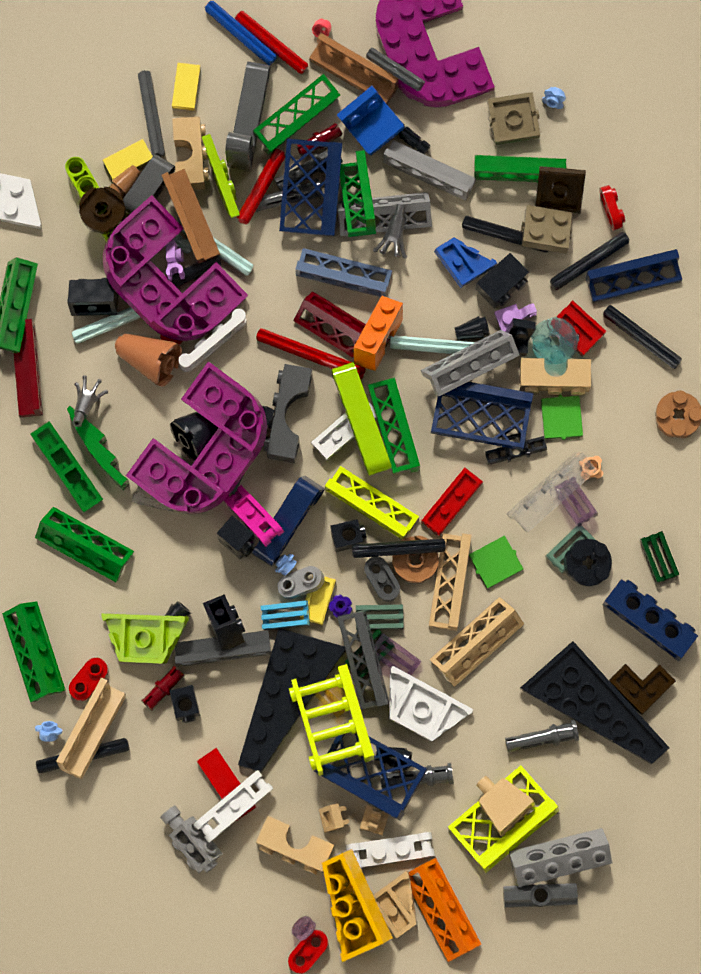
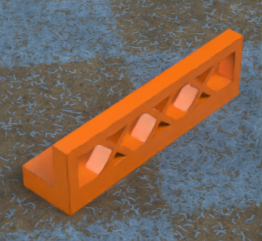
M434 858L411 870L409 874L413 896L447 961L450 962L480 946L481 942L437 859ZM419 873L423 881L422 887L416 884L413 875ZM426 896L432 898L434 908L428 907ZM438 918L443 919L446 924L445 930L439 928L437 924ZM449 939L455 942L459 949L458 952L453 954L449 947Z

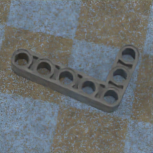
M247 62L233 133L228 132L225 154L228 168L251 171L258 138L253 130L261 123L270 76V65Z

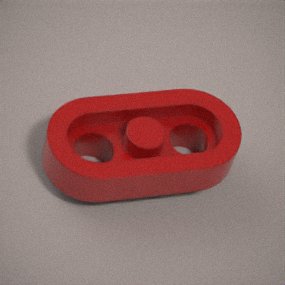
M609 185L600 187V198L611 229L614 231L623 228V223L626 220L623 210L618 209L616 203L618 195L615 188L611 189Z
M97 657L89 659L69 684V692L74 699L78 701L89 699L100 679L107 677L108 666L104 660ZM94 665L100 667L98 673H92L91 669ZM84 684V691L78 692L76 690L77 686Z
M320 930L308 932L291 952L288 958V965L292 971L299 974L305 973L319 959L328 946V938L324 932ZM319 938L321 940L320 946H312V939ZM297 957H304L305 964L303 966L296 964Z

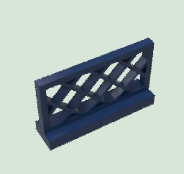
M287 139L279 231L325 236L335 235L342 143ZM291 144L302 145L307 153L296 161L291 155ZM305 145L314 147L309 150ZM318 146L328 147L327 157L319 163L311 152ZM310 155L317 163V166L309 173H306L299 162ZM290 158L294 161V164L291 165V166H290ZM327 161V166L325 170L322 164H324ZM297 165L305 176L294 184L289 178V171ZM320 167L326 174L325 181L317 186L309 175ZM308 178L315 186V189L305 197L297 185ZM288 181L292 184L290 189H288ZM325 184V189L323 193L320 187H322ZM295 188L303 199L292 207L287 201V194ZM318 190L324 197L323 204L315 209L307 198ZM306 201L313 209V212L303 220L295 209ZM286 204L290 207V210L287 213H285ZM323 207V212L321 216L318 211ZM293 211L301 222L294 228L284 227L285 217ZM316 213L322 220L321 230L311 229L305 221ZM302 224H304L307 229L298 228V227H300Z
M466 382L437 397L431 434L523 450L533 393ZM442 396L453 398L457 404L446 410L441 403ZM469 401L476 402L479 406V409L471 414L463 406ZM492 405L499 406L502 410V413L495 418H492L486 410ZM460 407L466 417L456 423L450 413ZM515 409L525 411L524 418L518 422H515L509 414ZM483 412L489 421L479 427L473 417ZM445 416L452 423V426L448 429L437 428L438 421ZM506 416L512 426L502 431L496 421ZM468 420L476 429L470 434L464 433L459 427ZM493 425L499 434L491 438L487 437L482 430ZM516 429L521 436L520 443L510 441L506 434Z
M355 733L356 740L359 742L357 733ZM345 734L339 735L335 738L327 754L355 746V744L345 747L343 742ZM368 736L370 743L376 746L378 755L374 756V760L379 759L382 772L369 775L363 756H361L362 760L349 763L348 758H345V765L338 767L329 763L321 765L323 775L320 776L399 821L402 820L406 807L428 770ZM380 748L387 753L381 754ZM395 756L399 767L385 770L383 757ZM400 760L404 761L407 764L402 765ZM363 764L366 776L357 779L352 777L350 767ZM414 767L420 770L415 780L406 782L403 769ZM347 768L348 774L343 772L342 769ZM400 770L403 783L390 787L387 774ZM383 775L387 788L373 789L371 778ZM367 780L368 785L364 784L361 781ZM404 787L406 796L400 804L393 800L391 790ZM388 791L389 797H387L386 795H384V794H382V793Z

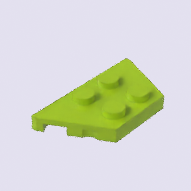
M211 134L202 136L209 165L225 210L231 218L240 216L235 203L237 197L232 180L227 181L229 180L225 160L219 159Z
M101 613L102 620L106 621L110 631L108 635L115 646L119 662L167 664L189 620V617Z

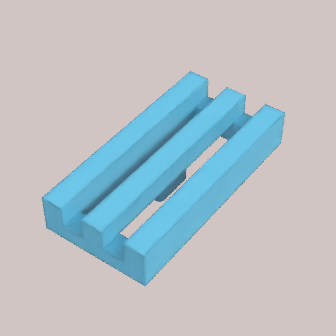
M308 601L261 606L263 630L310 625ZM303 607L301 611L268 614V611ZM304 616V620L269 624L270 619Z

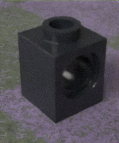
M358 519L330 526L336 552L352 549L354 544H363V539L367 538L364 525L359 526ZM347 530H352L355 532L356 537L348 541L343 538V533Z
M190 685L169 690L177 721L182 720V723L195 721L196 716H200V710L194 686ZM184 699L192 701V707L188 711L179 709V704Z

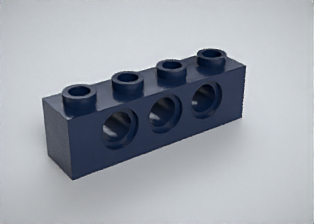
M621 579L602 605L677 661H680L697 639L696 630L688 623L684 622L682 624L676 620L677 616L667 608L663 610L656 605L657 601L649 594L644 596L637 591L638 586L633 582ZM635 599L638 602V608L635 610L628 608L626 600ZM654 613L658 619L657 623H648L645 618L646 614ZM665 628H674L677 636L675 638L667 637Z

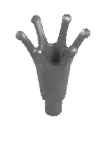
M396 204L395 213L391 217L386 234L379 245L373 249L374 252L380 249L381 254H386L391 242H394V255L400 258V245L403 259L407 258L403 246L405 222L403 215L405 205Z
M86 375L82 376V390H80L79 383L76 382L74 384L77 389L75 417L72 422L74 426L80 427L94 403L100 401V397L104 394H108V390H104L97 396L95 394L97 387L102 382L101 379L97 380L92 390H87Z

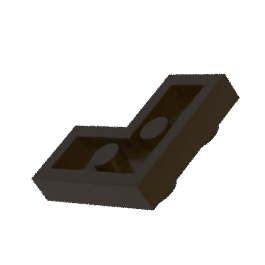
M626 663L609 679L614 687L641 715L676 682L660 664L644 680Z

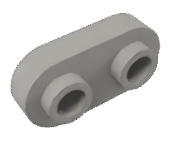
M305 567L283 576L278 582V591L287 599L301 597L320 589L324 584V574L317 567ZM313 574L312 580L308 581V576ZM291 582V587L286 589V585Z

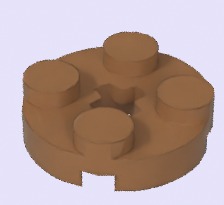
M682 390L671 392L665 395L657 405L655 413L656 424L660 431L668 437H689L700 426L701 405L689 393ZM674 410H682L684 412V419L678 418L675 420L673 418L675 415Z
M414 536L406 537L401 541L427 540V538ZM438 552L419 554L420 561L422 562L415 565L411 564L409 556H415L416 554L392 555V566L396 574L402 580L409 583L421 584L430 579L437 571L439 565Z

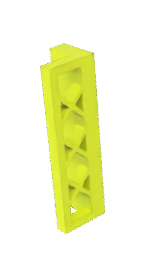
M342 466L339 467L333 478H330L325 485L327 492L401 540L406 538L419 518L418 515ZM341 474L350 478L352 487L345 488L337 483ZM367 489L370 491L371 500H363L356 495L355 490ZM387 502L390 505L391 513L385 514L376 508L375 503ZM405 514L412 519L407 527L395 520V515Z

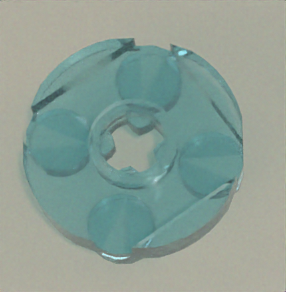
M552 317L540 322L536 326V330L531 336V339H533L532 349L537 358H544V363L561 364L575 354L579 335L569 322L558 317ZM550 336L558 337L559 346H552L550 344L552 342Z

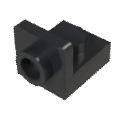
M513 318L505 332L512 335L519 355L526 356L528 354V341L536 330L535 322Z

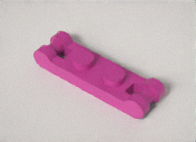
M242 485L238 487L235 495L232 494L224 500L229 509L239 517L265 547L271 543L270 540L276 535L280 536L284 533L281 526ZM270 526L271 528L264 533L263 531Z

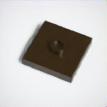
M539 166L535 206L581 214L586 170Z

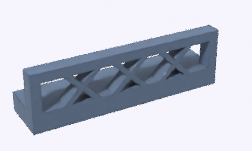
M305 248L302 249L300 260L297 262L295 269L296 276L378 297L386 296L392 270ZM306 255L315 257L320 265L305 263ZM334 262L338 263L342 270L337 271L325 268V266ZM353 268H358L364 276L360 277L348 274L347 272ZM376 273L386 275L384 282L372 280L369 277Z

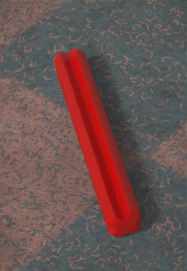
M240 11L235 16L236 21L295 71L303 74L307 70V62L247 13Z
M273 150L239 212L240 216H237L239 223L249 224L285 159L283 150Z

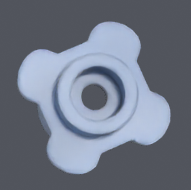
M557 87L546 89L542 102L551 108L562 109L564 106L563 102L566 100L565 93Z
M282 555L275 564L277 566L275 572L281 573L284 576L287 575L297 563L293 559L294 555Z
M46 721L41 725L35 726V731L39 732L40 740L45 742L55 741L63 733V729L58 728V724L52 721Z

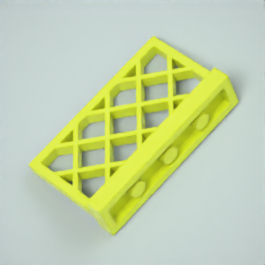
M519 766L505 779L513 784V780L519 774H522L527 780L526 789L520 790L528 796L529 794H539L545 801L538 807H533L531 809L532 812L528 816L526 814L521 822H517L514 825L515 827L507 831L502 838L491 837L492 823L490 820L476 819V811L481 807L479 801L448 826L449 830L478 862L485 873L509 854V851L517 848L559 812L557 804L548 797L522 766ZM530 784L535 790H529ZM473 814V819H467ZM462 822L472 823L471 836L461 835L456 830V827ZM475 823L489 824L488 837L474 836ZM465 839L471 840V844L469 845ZM474 840L488 841L487 850L480 856L473 850Z

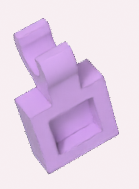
M172 240L166 245V260L168 263L166 275L170 281H172V275L175 273H179L181 279L185 277L183 267L180 265V262H184L182 248H178L176 241Z
M534 303L520 310L514 304L494 311L500 330L504 332L513 318L525 320L537 315Z

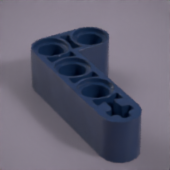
M307 476L300 477L273 518L284 530V533L280 536L276 535L266 547L259 540L252 554L271 567L274 566L310 508L322 496L325 488Z

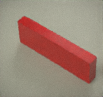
M464 467L424 516L421 523L437 536H440L482 485L483 481Z
M217 748L197 760V763L222 799L241 784ZM255 805L252 806L248 811H246V812H245L241 817H239L236 821H238L239 819H241L242 817H244L245 815H247L248 813H250L251 811H253V810L256 809L257 807H256Z

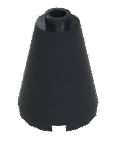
M197 411L174 419L170 423L176 442L181 441L184 445L182 451L193 461L197 459L218 430L216 425Z

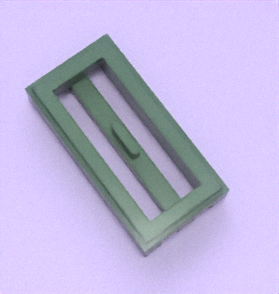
M580 523L545 556L561 573L565 571V568L560 562L573 545L571 544L557 559L553 555L577 532L580 531L582 535L573 543L585 538L596 540Z
M356 605V612L362 610L398 611V614H367L368 620L399 619V623L370 624L371 630L404 629L403 605Z

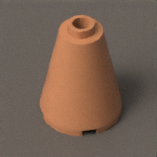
M124 334L118 337L115 342L116 354L154 384L161 387L167 385L172 380L174 375H171L173 368L178 369L179 357L182 355V348L178 346L179 344L167 340Z

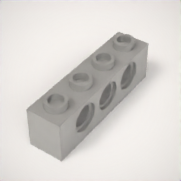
M602 828L509 851L518 887L613 864L609 843Z

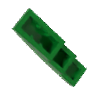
M69 406L67 410L73 422L75 409ZM84 419L80 427L75 426L78 435L103 471L124 491L129 485V481L114 468L118 460L116 456L103 446L107 441L106 436L87 419Z
M50 421L30 433L83 512L103 500Z

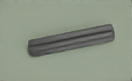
M370 48L367 52V59L416 91H420L424 86V80L376 49Z

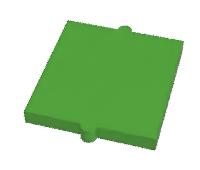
M559 395L555 398H541L544 439L561 438L565 440L568 437L583 436L579 396L562 397V395Z
M505 535L469 554L476 568V574L480 575L487 589L523 570L516 556V550L512 549Z

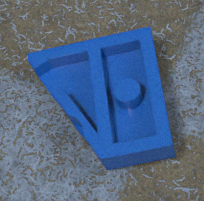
M455 237L435 248L434 251L460 288L497 265L496 260H489L478 254V250L466 246L464 242Z

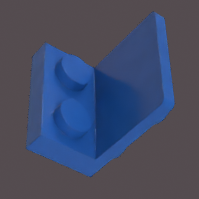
M373 86L369 87L337 114L346 128L370 156L405 128L404 124Z

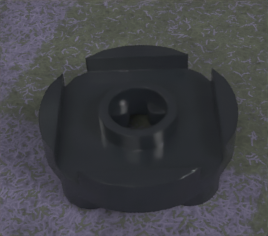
M581 539L573 543V546L566 552L564 557L565 571L577 584L594 586L609 577L612 557L605 544L594 539ZM586 556H590V559L593 560L590 569H587V566L582 564L586 560Z

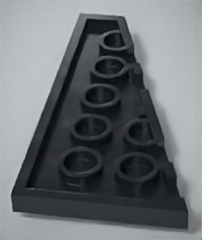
M281 628L278 629L238 766L255 771L258 770L259 772L264 770L281 742L301 716L297 701L292 702L289 688L293 687L291 680L296 679L299 688L324 681L345 653V646ZM316 693L301 697L305 709Z
M574 641L520 687L522 691L649 764H653L670 748Z

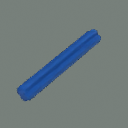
M211 0L205 6V11L267 65H272L277 59L276 54L215 1Z

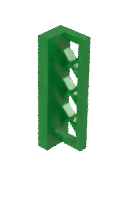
M322 74L256 127L253 132L264 145V151L269 155L341 95L328 78ZM320 82H323L330 90L324 97L315 96V86ZM310 90H312L311 95H306ZM300 98L311 99V105L307 111L297 110ZM314 99L319 100L316 104H314ZM294 104V109H288ZM283 112L293 113V122L290 125L279 124L280 114ZM297 113L302 114L300 117L296 119ZM277 118L276 123H271L274 119ZM266 126L276 127L275 137L270 141H267L260 132ZM279 127L285 128L279 133Z
M365 150L356 151V162L341 164L340 183L348 237L376 234L375 214ZM357 170V174L353 178L344 174L347 171ZM352 186L360 190L355 195L347 192ZM354 203L362 206L357 213L349 209ZM357 220L364 223L366 226L362 228L352 229V225Z
M475 155L474 178L476 180L538 182L539 166L566 168V159Z
M18 257L7 262L0 296V349L14 353L20 352L25 319H27L38 263Z
M395 377L368 384L384 445L391 463L392 473L397 474L408 470L411 473L419 471V459ZM386 386L389 396L385 402L376 397L374 389ZM378 403L383 405L381 410L379 409ZM385 407L391 409L394 413L395 418L392 424L382 419L381 414ZM384 425H386V426L389 427V429L387 430V432H386V430H385V426H384ZM392 429L400 433L401 441L398 446L388 440V435ZM391 447L394 448V449H396L393 454H392ZM398 451L406 455L407 465L396 467L394 458Z
M52 507L40 521L35 538L115 583L121 577L124 566L134 554V551L55 507ZM54 516L63 523H56L50 519ZM72 529H78L83 534L78 535L72 532ZM98 540L99 542L103 543L104 546H98L94 544L92 541ZM113 552H119L125 556L121 559L114 555Z
M38 602L21 603L3 612L2 615L30 702H36L48 695L66 691ZM15 613L18 618L17 626L14 624L12 615ZM21 636L25 640L24 648H22L20 643ZM28 658L32 662V670H29L28 668ZM35 681L38 682L41 690L38 694L34 687Z

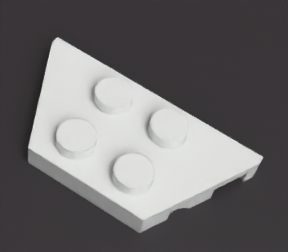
M0 173V221L36 229L42 228L30 179Z
M391 666L389 719L429 741H433L472 713V708L402 670Z

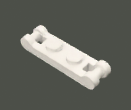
M235 309L232 312V318L224 325L221 323L216 326L212 331L213 334L208 339H201L194 346L195 350L190 354H182L179 357L181 370L184 372L192 371L242 329L247 322L245 312L242 309Z
M258 770L193 824L197 830L201 829L206 835L204 838L209 843L273 789L270 783L266 784L261 778L263 775ZM252 784H255L259 789L257 793L250 787ZM211 819L218 825L214 829L207 823Z
M431 832L346 845L347 851L353 850L360 868L435 856L434 849L431 848ZM421 841L422 850L415 851L414 842ZM366 850L367 859L360 860L359 851Z

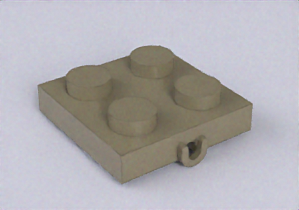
M533 92L487 100L490 115L488 117L489 126H492L495 145L540 138L539 110L535 108Z
M527 205L525 218L521 225V231H523L522 246L567 254L569 241L572 237V212Z

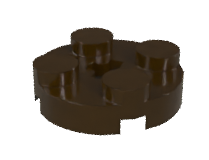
M103 186L104 188L97 189L95 187L88 190L82 196L79 203L80 217L83 224L91 231L108 234L110 231L115 230L124 220L126 213L125 204L122 196L115 189ZM107 205V213L99 215L97 207Z

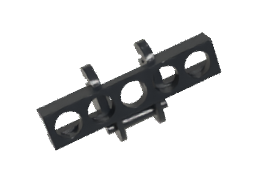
M517 432L516 434L508 435L507 438L509 440L519 438L520 441L521 436ZM544 436L530 440L525 438L524 450H520L521 452L518 455H514L511 452L512 448L507 447L485 451L488 465L503 461L511 462V459L530 457V454L547 450V445L545 444ZM539 441L543 444V446L534 447L535 442ZM504 451L505 456L501 457L500 453ZM495 453L498 458L489 459L490 454Z

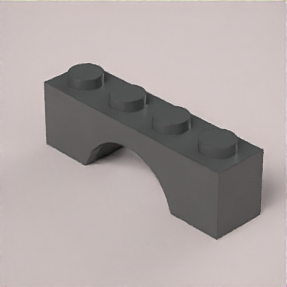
M284 364V369L278 372L277 384H280L279 393H274L272 406L276 407L275 415L272 416L268 424V428L272 429L270 438L266 437L264 443V451H267L268 459L290 463L296 462L299 436L287 426L285 416L289 406L294 401L308 397L312 379L311 368Z

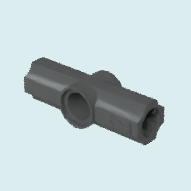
M576 883L526 885L522 887L503 886L504 908L577 905ZM536 889L545 890L547 898L544 902L535 900L534 892Z

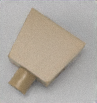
M485 776L476 785L484 793L479 799V804L501 837L535 806L534 800L505 778L494 784Z

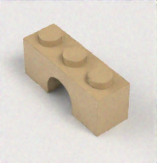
M200 116L172 118L175 148L186 147L193 152L188 160L175 162V170L177 172L185 169L193 190L205 189V182L209 181L208 168H204V160L208 158L206 148L202 145V136L206 135V126L201 124Z
M521 358L519 391L538 394L539 391H548V394L559 395L562 392H571L572 395H584L585 392L590 391L591 359H568L566 372L559 377H553L546 372L544 358Z
M267 816L256 841L258 845H261L259 850L270 855L273 852L283 855L281 860L292 865L296 861L304 864L303 869L315 875L318 871L323 873L322 862L329 860L334 845L312 835L309 843L304 848L294 849L287 843L290 825Z

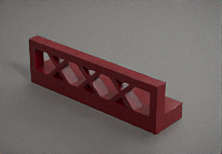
M313 291L304 298L293 320L354 358V345L366 325ZM305 309L313 314L315 321L308 322L302 318ZM322 324H330L333 327L334 333L328 334L324 332ZM347 335L351 337L354 345H345L341 336ZM387 338V341H386V344H385V348L387 347V345H388V343H389V341H390L389 338Z
M25 319L20 352H13L20 418L43 415L36 327L32 319Z

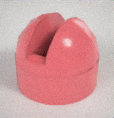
M318 19L312 27L313 34L316 37L320 33L329 36L332 28L331 23L327 19Z

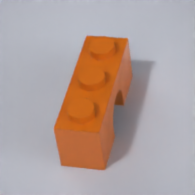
M381 296L354 345L355 365L376 371L385 354V344L388 336L394 337L403 321L402 302Z

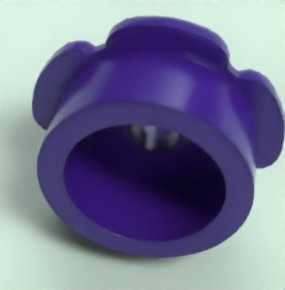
M336 595L333 597V601L329 603V610L333 612L335 617L350 614L352 602L347 596Z

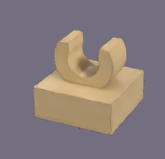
M338 803L319 809L324 833L343 828L344 825L350 822L349 819L342 820L341 812L347 810L345 806L339 807Z
M366 805L360 829L383 836L389 814L378 808Z

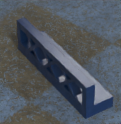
M674 249L587 271L586 281L592 302L595 303L681 282L683 279L678 265L680 258L678 250ZM673 265L675 277L666 278L659 274L663 267ZM642 272H648L654 276L651 283L647 284L637 280ZM622 277L632 281L629 288L621 289L615 283L618 278ZM602 282L610 287L606 294L597 296L593 284Z

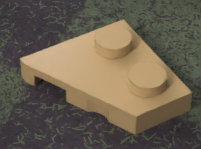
M406 871L373 895L386 924L396 938L417 924L410 874Z

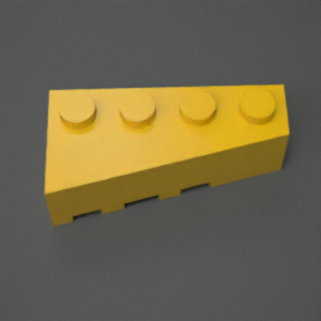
M350 849L322 862L327 891L331 897L332 916L335 917L337 941L340 942L342 962L392 939V935L353 850Z

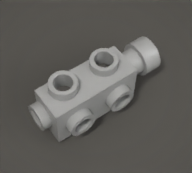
M174 805L160 816L166 825L169 824L173 829V832L169 835L172 838V844L175 849L182 851L186 856L187 864L191 869L196 870L198 873L203 870L208 873L218 864L216 860L223 853L213 841L209 843L204 838L206 835L201 829L197 830L193 825L197 821L194 816L184 821L180 816L181 812Z

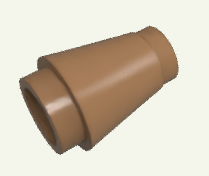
M132 164L111 180L113 183L109 187L115 189L124 198L141 174V171Z

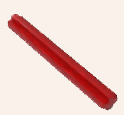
M260 328L256 335V340L330 369L352 363L263 328ZM355 365L360 380H362L366 368Z

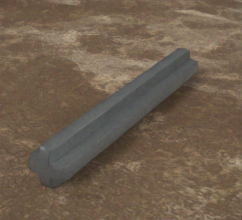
M143 70L138 73L151 153L152 156L157 154L162 157L165 155L152 76L150 71Z

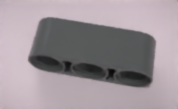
M155 154L123 199L126 213L131 214L151 195L157 199L166 186L162 174L168 172L170 175L174 173L175 166Z

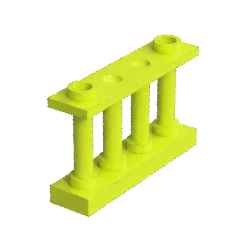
M347 664L338 666L339 674H336L335 678L299 688L296 679L291 680L293 687L289 688L292 702L297 701L313 754L309 756L312 771L317 769L319 776L323 775L321 765L356 755L359 757L363 756L365 762L374 760V753ZM338 687V689L343 688L345 697H342V700L305 711L301 697ZM344 709L345 711L350 710L352 719L348 720L349 723L315 733L311 732L309 719ZM349 732L352 734L357 733L359 742L355 743V746L318 756L315 742Z

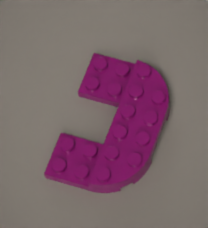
M379 0L377 5L376 33L378 38H380L386 56L425 82L420 91H416L401 80L398 82V88L407 98L423 103V106L446 107L495 90L480 47L437 60L423 24L463 10L461 0Z
M151 195L125 218L108 238L103 252L104 272L112 288L158 334L178 341L199 339L210 333L248 297V294L217 262L183 293L155 266L151 259L180 234L184 228Z
M209 361L181 398L183 402L218 427V430L192 466L158 440L152 438L126 474V477L160 503L175 511L186 514L203 513L221 504L258 456L264 445L267 433L266 415L255 395Z

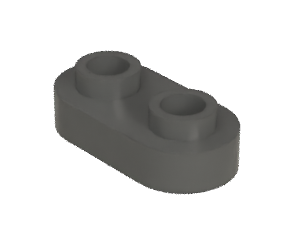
M371 557L365 563L364 571L376 594L381 600L386 602L395 600L400 593V585L387 562L381 557ZM379 566L381 571L375 574L372 572V568ZM386 586H390L393 589L390 594L384 592L383 589Z

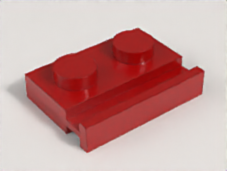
M573 300L549 324L582 357L606 334V330Z

